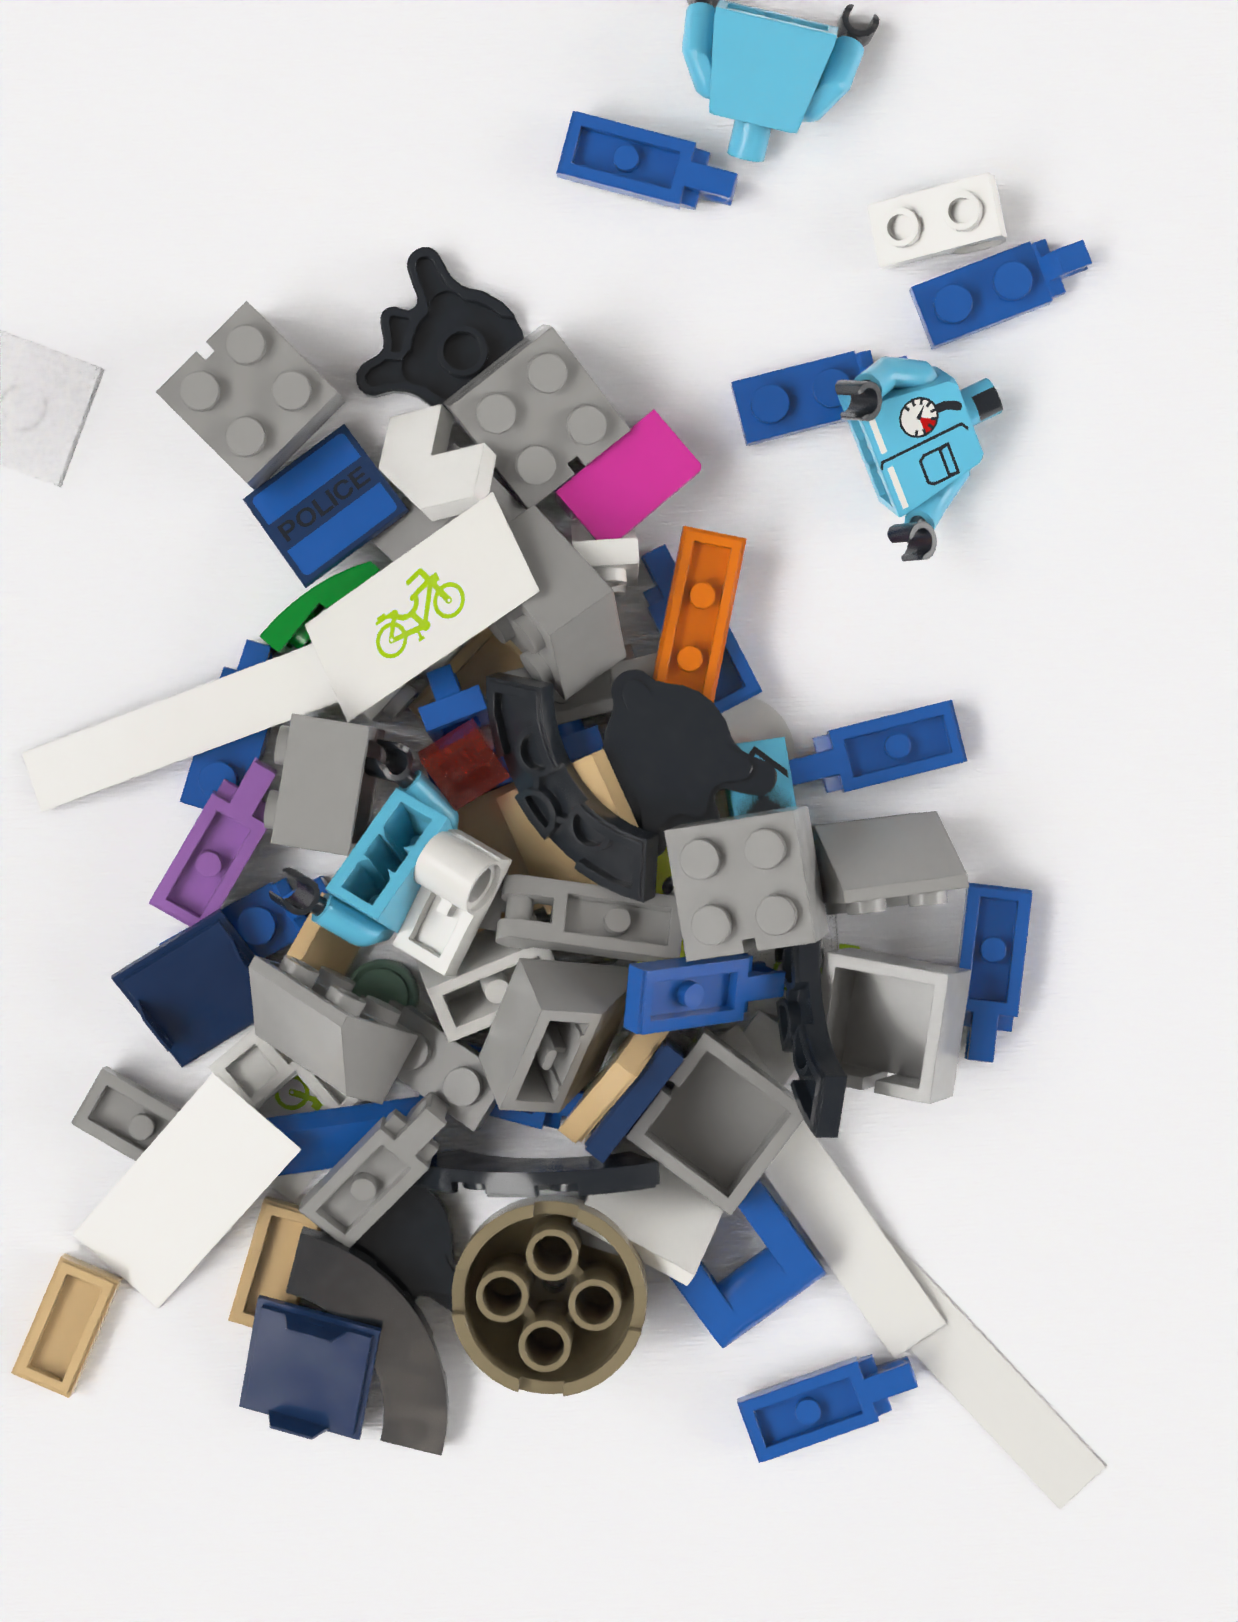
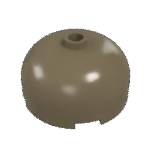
M539 1195L537 1198H524L508 1204L488 1217L466 1244L455 1268L452 1284V1320L460 1343L474 1364L492 1380L515 1392H519L520 1389L539 1394L563 1393V1397L584 1392L601 1384L625 1363L641 1336L648 1303V1284L644 1263L623 1231L605 1214L585 1205L584 1200L562 1195ZM572 1218H576L577 1222L590 1227L603 1236L615 1248L619 1256L583 1245L580 1233L571 1225ZM567 1277V1282L561 1287H552L545 1281H558Z

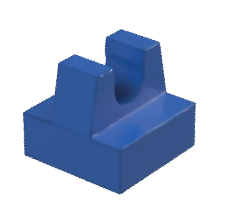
M450 664L426 673L436 701L419 707L418 710L426 732L435 745L489 725L487 702L479 685L462 691L457 675L453 672Z

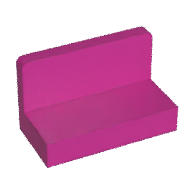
M654 409L630 428L631 430L592 460L555 492L556 502L572 520L577 518L595 540L623 538L701 471L700 462Z

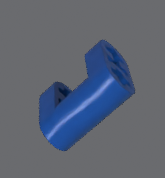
M758 1179L738 1207L767 1247L719 1282H717L703 1261H701L695 1276L688 1286L670 1277L707 1330L723 1349L827 1274L815 1254L760 1179Z

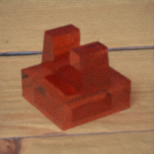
M473 718L418 752L422 765L455 811L510 778L506 765L501 758H498L495 749Z

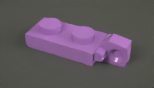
M255 757L239 786L227 779L223 780L219 789L213 791L152 895L149 901L150 905L189 927L221 908L267 828H264L266 802L262 798L276 776L277 769Z

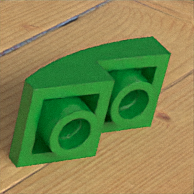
M369 561L329 577L292 602L269 624L259 637L281 654L289 653L293 647L299 649L309 645L312 641L305 624L322 613L325 608H329L380 572L381 569Z

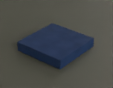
M666 1036L638 1077L585 1137L584 1145L588 1153L602 1164L684 1061L683 1048Z

